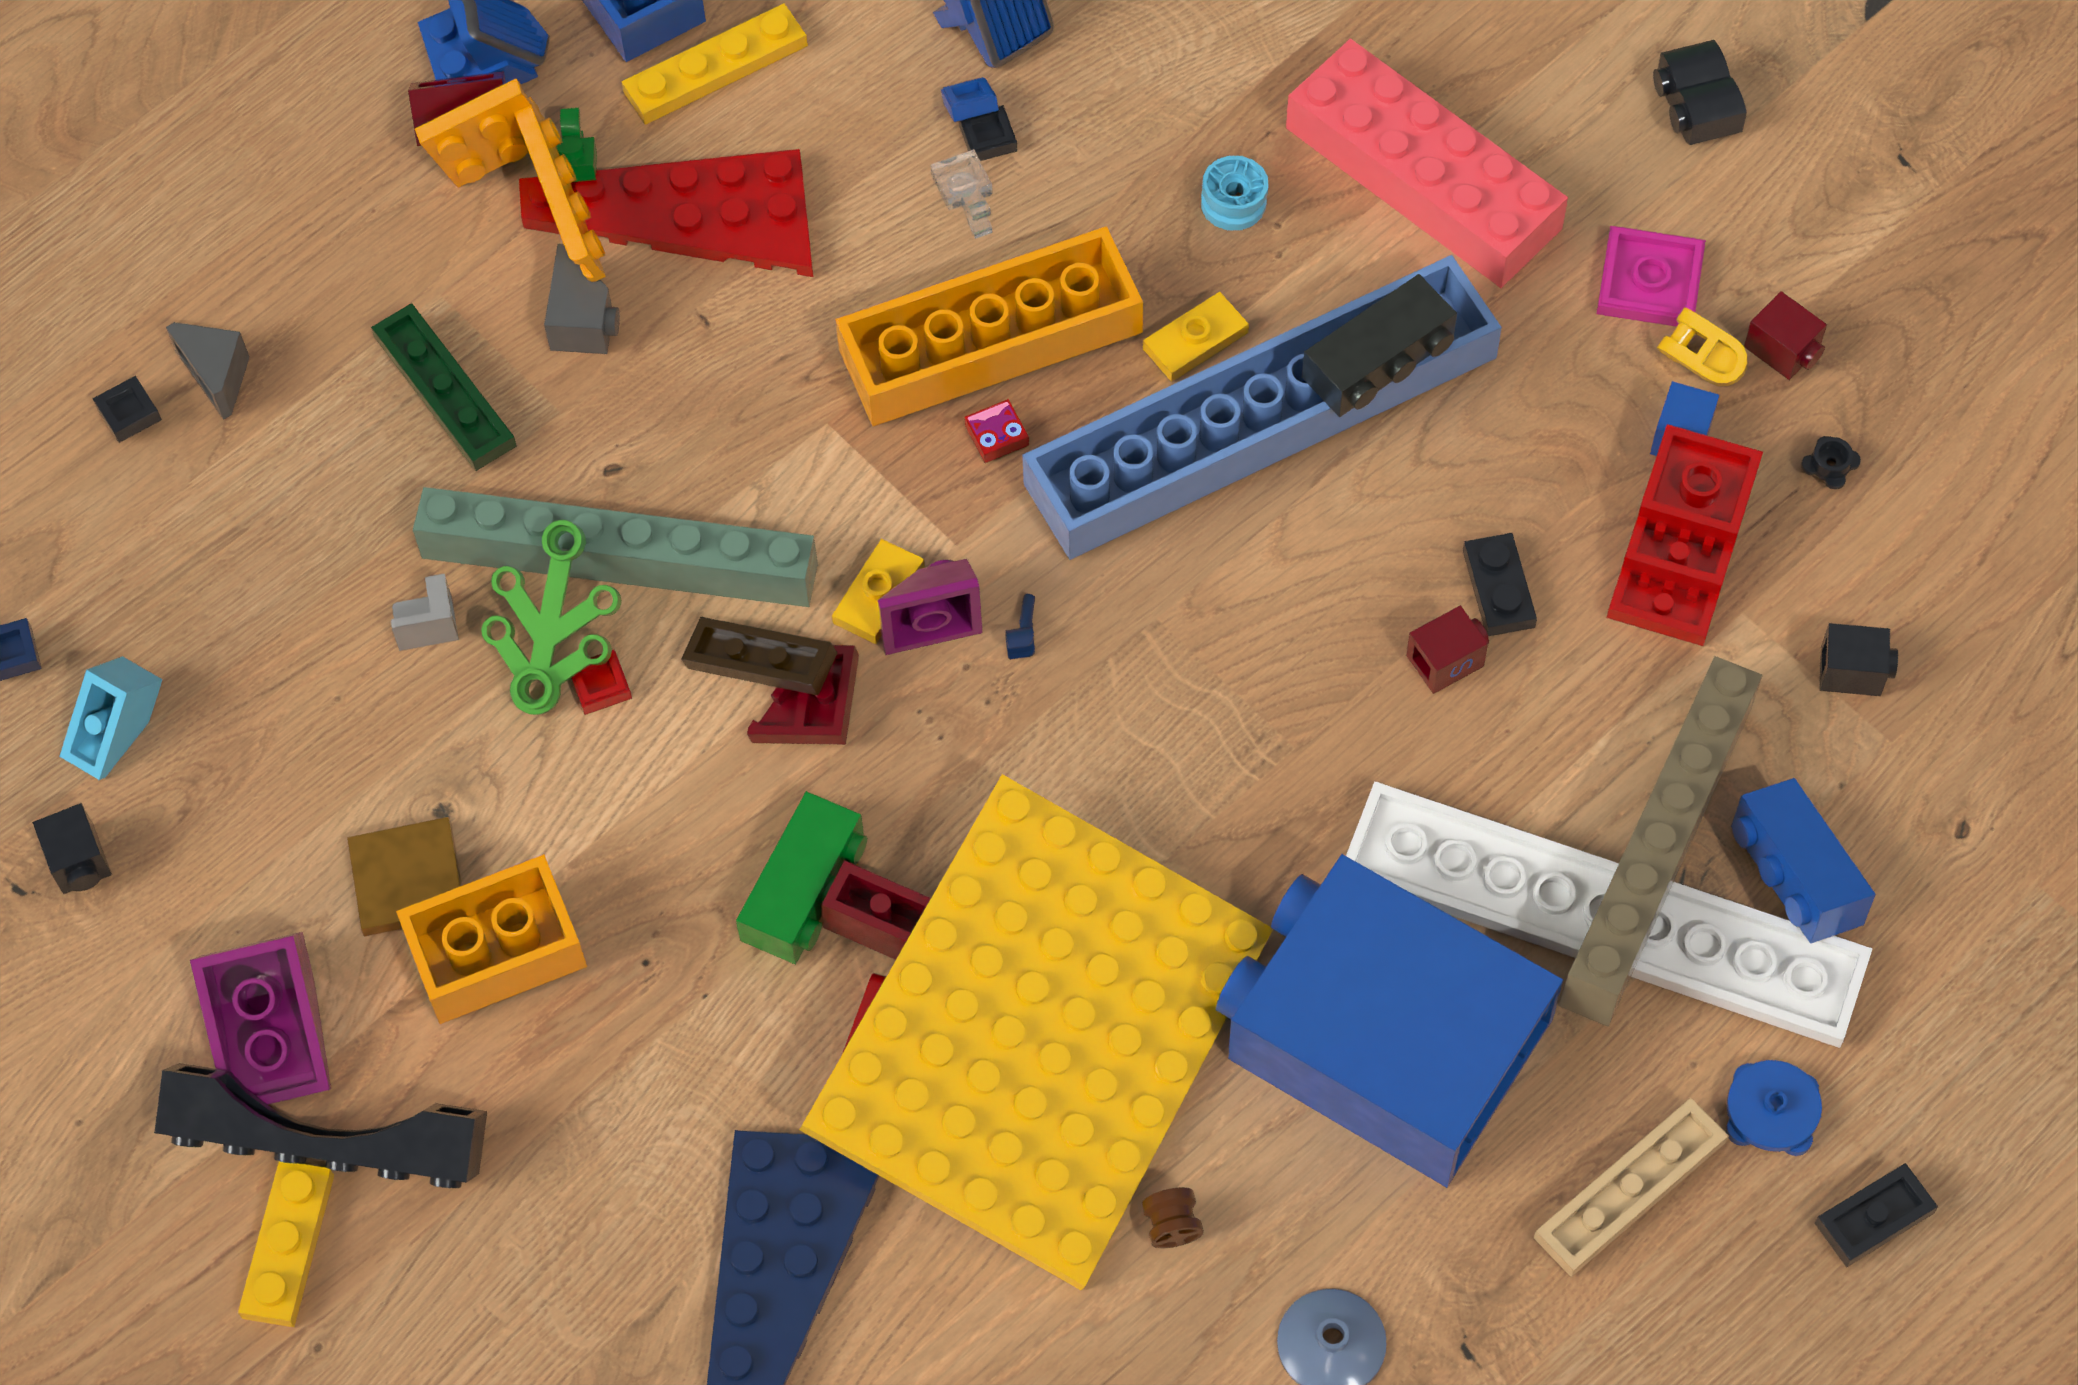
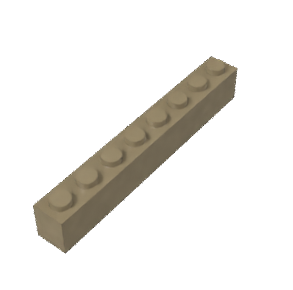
M1714 656L1568 973L1559 1004L1560 1007L1609 1027L1752 709L1763 676L1762 674Z

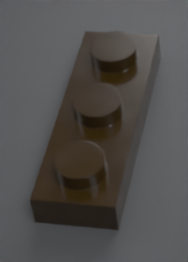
M700 617L681 659L687 668L691 670L819 696L837 651L831 642Z

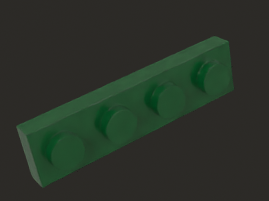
M412 303L371 327L374 338L475 471L517 447L514 435Z

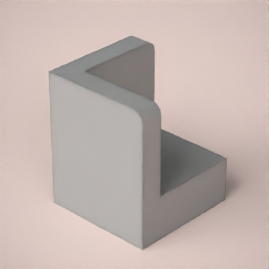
M445 574L425 577L428 597L393 604L394 619L391 620V626L399 651L459 640L453 599Z

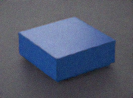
M981 77L941 89L943 104L954 122L999 110L996 94L986 78Z

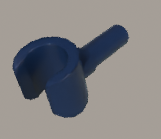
M1025 594L1023 596L1019 620L1020 628L1005 630L1007 652L1010 660L1031 657L1035 654L1032 623L1035 596L1032 594Z

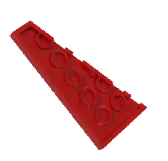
M800 149L596 170V180L570 183L574 193L579 192L589 209L591 218L585 220L588 231L593 229L597 236L608 237L609 243L627 246L628 241L649 244L652 250L719 262H724L731 258L754 262L755 268L772 270L773 266L796 269L797 275L814 277ZM519 178L523 227L525 229L560 234L539 178Z

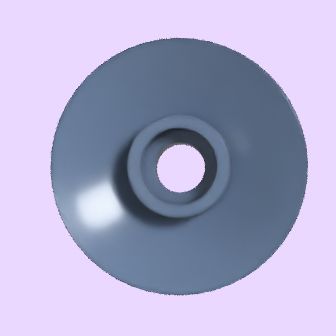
M1339 1289L1313 1291L1295 1301L1284 1314L1277 1337V1348L1281 1363L1289 1376L1299 1385H1367L1379 1372L1385 1358L1387 1346L1383 1323L1373 1307L1361 1297ZM1334 1328L1342 1333L1343 1339L1337 1344H1330L1324 1340L1322 1334L1327 1329Z

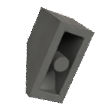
M557 244L544 323L550 351L607 354L610 336H617L619 332V308L612 307L608 287L601 280L596 282L587 280L582 273L580 265L574 264L568 257L564 244Z

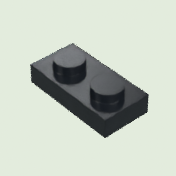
M1513 533L1464 541L1463 554L1483 626L1488 637L1535 628L1537 617Z
M1904 1163L1819 1215L1814 1224L1844 1265L1849 1267L1933 1215L1938 1205L1908 1165Z

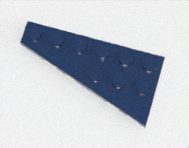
M735 1130L707 1385H786L796 1360L800 1358L813 1322L817 1314H820L851 1246L853 1234L865 1207L869 1206L879 1175L806 1134Z

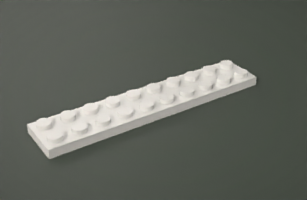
M1375 781L1346 854L1350 859L1451 916L1576 958L1619 865V863ZM1673 882L1631 977L1840 1048L1844 1041L1872 948L1837 936L1810 944L1801 929L1794 926L1789 920Z

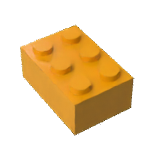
M544 854L396 911L439 1024L587 967L580 942Z

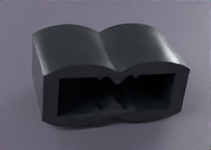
M1715 40L1660 54L1658 69L1653 71L1654 86L1657 94L1660 97L1665 96L1670 105V121L1676 133L1681 132L1685 141L1689 145L1743 132L1747 114L1746 106L1736 82L1730 76L1725 57Z

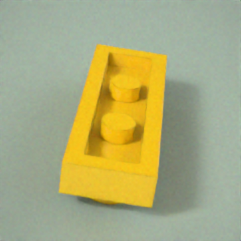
M278 1162L238 1314L242 1319L295 1327L335 1176L331 1169L306 1164Z

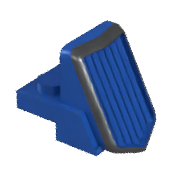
M448 0L449 9L418 22L436 80L504 71L506 83L517 79L521 85L538 77L535 67L542 65L545 61L550 39L547 32L531 12L522 4L512 0Z
M944 0L945 5L933 12L941 28L958 26L961 31L967 29L985 63L991 68L1001 67L1052 34L1054 29V23L1046 0Z

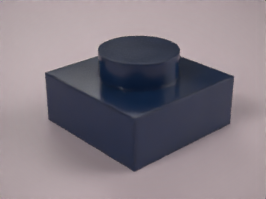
M24 618L0 625V681L42 669L33 630L28 619Z

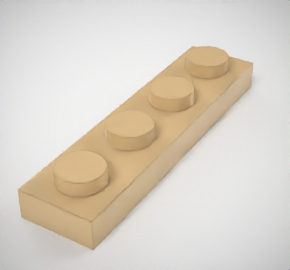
M1692 1098L1688 1099L1536 1230L1534 1239L1572 1277L1726 1143L1729 1135Z

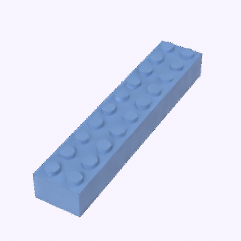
M1450 255L1023 454L1024 486L1067 557L1071 560L1496 359L1502 327L1455 258ZM1417 274H1420L1457 312L1452 344L1441 355L1436 357L1430 355L1418 363L1413 372L1399 383L1392 381L1383 387L1365 407L1358 410L1353 408L1339 418L1302 378L1304 351Z

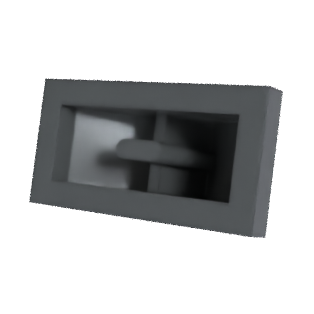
M175 322L167 326V332L177 355L223 420L231 416L250 358L241 333Z

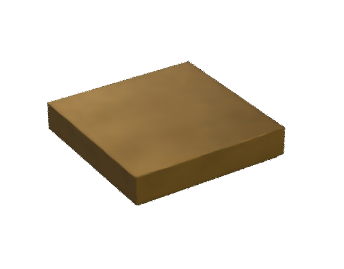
M449 817L347 837L360 925L364 937L402 929L396 911L461 886Z

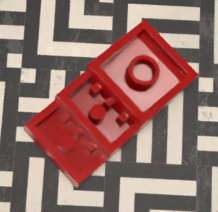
M1669 424L1666 425L1606 618L1704 646L1763 451Z

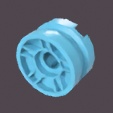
M1226 156L1217 159L1209 165L1203 175L1201 209L1206 219L1214 226L1225 230H1243L1257 223L1262 218L1267 205L1268 176L1263 167L1254 160L1243 156ZM1238 192L1242 193L1241 196H1231L1236 195Z

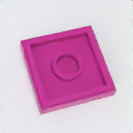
M1610 226L1596 314L1677 327L1679 323L1676 319L1684 307L1693 312L1696 311L1706 240Z

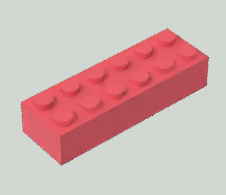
M1351 38L1288 95L1286 129L1500 288L1510 281L1563 229L1568 201L1566 195Z

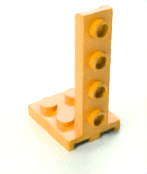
M517 79L507 82L415 128L421 146L458 188L467 183L476 182L483 178L485 174L509 162H516L529 153L568 257L574 264L580 265L582 273L587 280L596 282L606 277L599 259L605 256L604 248L593 229L588 231L585 220L591 218L589 209L579 192L574 193L570 184L577 180L576 175L564 154L560 156L556 147L562 143L561 136L550 117L546 119L543 117L538 105L531 97L528 98Z

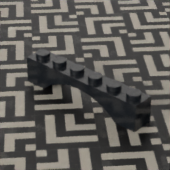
M178 1063L162 1070L154 1133L172 1136L171 1143L178 1146L202 1147L204 1141L223 1144L222 1151L234 1155H254L255 1149L275 1152L274 1159L285 1163L301 1164L306 1163L307 1158L326 1160V1168L335 1171L355 1172L358 1170V1166L378 1169L377 1175L386 1179L407 1180L410 1178V1174L430 1177L429 1183L433 1186L460 1188L462 1182L467 1183L480 1172L487 1111L435 1103L413 1117L384 1127L363 1130L327 1129L297 1121L272 1109L248 1091L231 1071Z

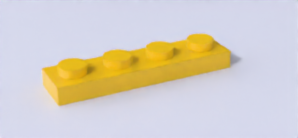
M783 3L621 81L623 92L646 125L807 47V35L788 7Z

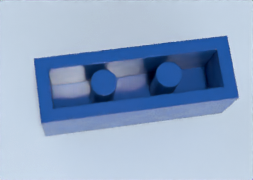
M1792 778L1741 795L1731 825L1734 838L1740 847L1746 848L1757 864L1763 882L1768 887L1773 888L1784 904L1789 920L1794 926L1801 929L1809 943L1812 944L1863 926L1876 894L1797 780Z

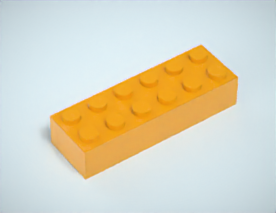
M1107 226L837 318L835 321L839 351L872 427L1141 334L1143 333V300Z

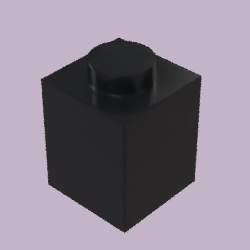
M1829 623L1821 644L1820 691L1881 696L1887 678L1895 679L1898 667V649L1890 648V629Z
M82 803L32 822L51 875L63 894L71 891L88 890L97 885L101 879L112 875L94 824Z

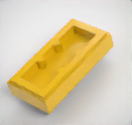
M1219 291L1143 340V350L1167 378L1173 382L1248 334L1249 323Z
M881 538L832 614L833 624L877 644L882 636L878 600L918 569L925 568L924 559Z

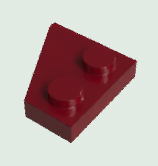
M833 645L837 655L819 696L776 687L771 694L773 703L759 723L753 720L748 727L747 735L751 742L846 745L859 653L855 645Z

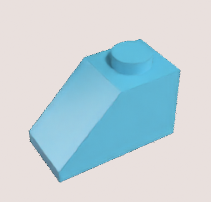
M123 656L87 669L59 757L98 780L105 778L149 723L163 679Z

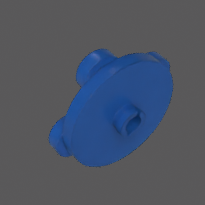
M1766 1060L1739 1066L1735 1071L1733 1083L1727 1096L1729 1121L1726 1126V1133L1729 1135V1140L1739 1146L1751 1144L1766 1151H1785L1792 1156L1805 1154L1812 1145L1813 1133L1819 1124L1822 1113V1101L1816 1079L1806 1074L1800 1068L1783 1061Z

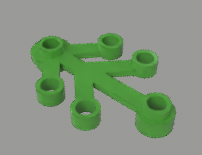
M566 520L552 522L546 527L542 535L543 549L551 557L540 612L525 591V579L518 569L503 566L498 568L492 575L491 584L494 591L506 598L534 641L531 660L527 659L514 641L515 627L508 618L498 615L491 616L484 621L481 629L484 640L496 647L514 675L510 685V694L514 704L521 711L533 715L544 714L553 709L560 699L561 685L591 664L602 665L606 663L612 653L611 644L605 637L591 634L581 640L577 651L552 665L555 646L600 615L611 616L620 609L622 603L621 595L615 588L608 585H599L592 589L588 599L561 616L572 560L577 559L583 553L586 545L583 530L578 525ZM564 533H571L574 537V545L568 551H562L558 544L559 538ZM511 572L516 578V584L510 591H504L500 584L501 578L504 574ZM609 591L613 597V603L608 609L601 610L597 605V598L600 593ZM496 622H502L506 627V634L502 639L496 641L491 636V627ZM598 640L603 646L602 655L597 659H591L587 653L588 645L592 641ZM536 680H540L545 687L544 694L539 699H533L529 694V687Z

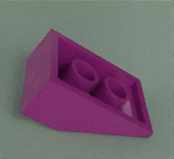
M303 932L214 952L190 960L215 1069L231 1071L248 1091L267 1105L331 1089L315 981Z

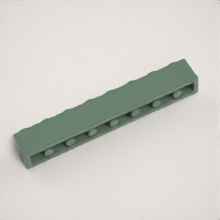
M423 487L413 526V533L422 559L493 568L510 566L519 571L548 574L551 557L543 549L542 535L546 527L552 522L566 520L578 525L583 530L586 538L583 553L577 559L572 560L569 577L810 607L818 567L813 535ZM564 533L559 538L558 544L562 551H568L573 547L574 537L571 533Z

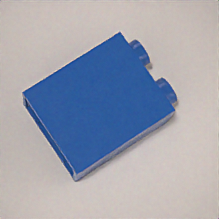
M1341 854L1322 884L1301 874L1287 890L1271 923V928L1286 938L1268 965L1265 966L1246 956L1237 965L1226 982L1217 1001L1216 1011L1231 1019L1228 1059L1448 1188L1553 1021L1563 979Z

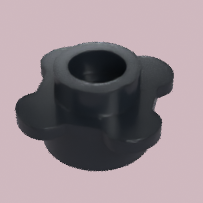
M1823 436L1817 440L1812 455H1807L1803 458L1801 467L1806 474H1815L1824 480L1828 488L1840 489L1845 485L1847 474L1859 467L1861 458L1845 440L1837 437ZM1826 461H1834L1835 465H1828Z

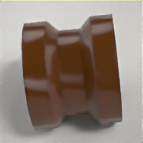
M1185 1187L1166 1189L1156 1192L1142 1201L1144 1215L1150 1218L1153 1227L1149 1232L1151 1244L1155 1248L1182 1246L1199 1239L1203 1235L1202 1222L1194 1217L1193 1213L1196 1199L1192 1189Z

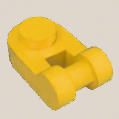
M1685 307L1676 319L1679 324L1670 337L1664 336L1657 346V349L1662 354L1716 386H1729L1737 383L1744 376L1747 369V353L1744 346L1733 336ZM1695 334L1706 340L1697 354L1686 348Z

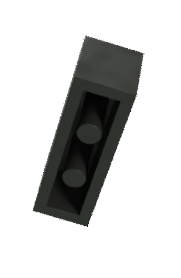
M1417 274L1304 351L1302 378L1340 418L1353 408L1358 410L1368 405L1375 398L1377 392L1392 381L1399 383L1406 379L1413 372L1416 365L1430 355L1436 357L1445 352L1454 340L1457 312L1420 274Z

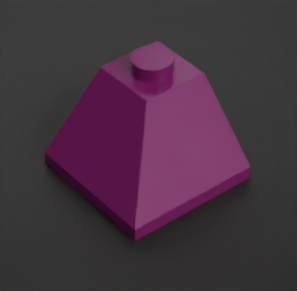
M967 559L958 561L940 560L932 563L927 568L918 569L878 600L885 655L983 633L979 583Z

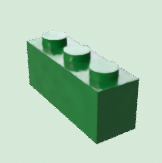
M807 791L804 793L736 919L741 942L795 965L803 950H812L822 928V923L819 922L822 916V903L843 862L847 861L856 865L866 848L868 838L864 835L861 814Z

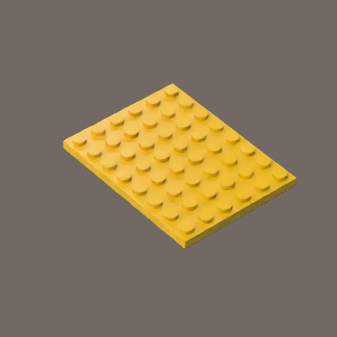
M1002 774L799 1130L1077 1289L1082 1290L1092 1275L1227 1018L1216 1011L1217 1001L1226 982L1243 958L1249 956L1257 961L1273 929Z

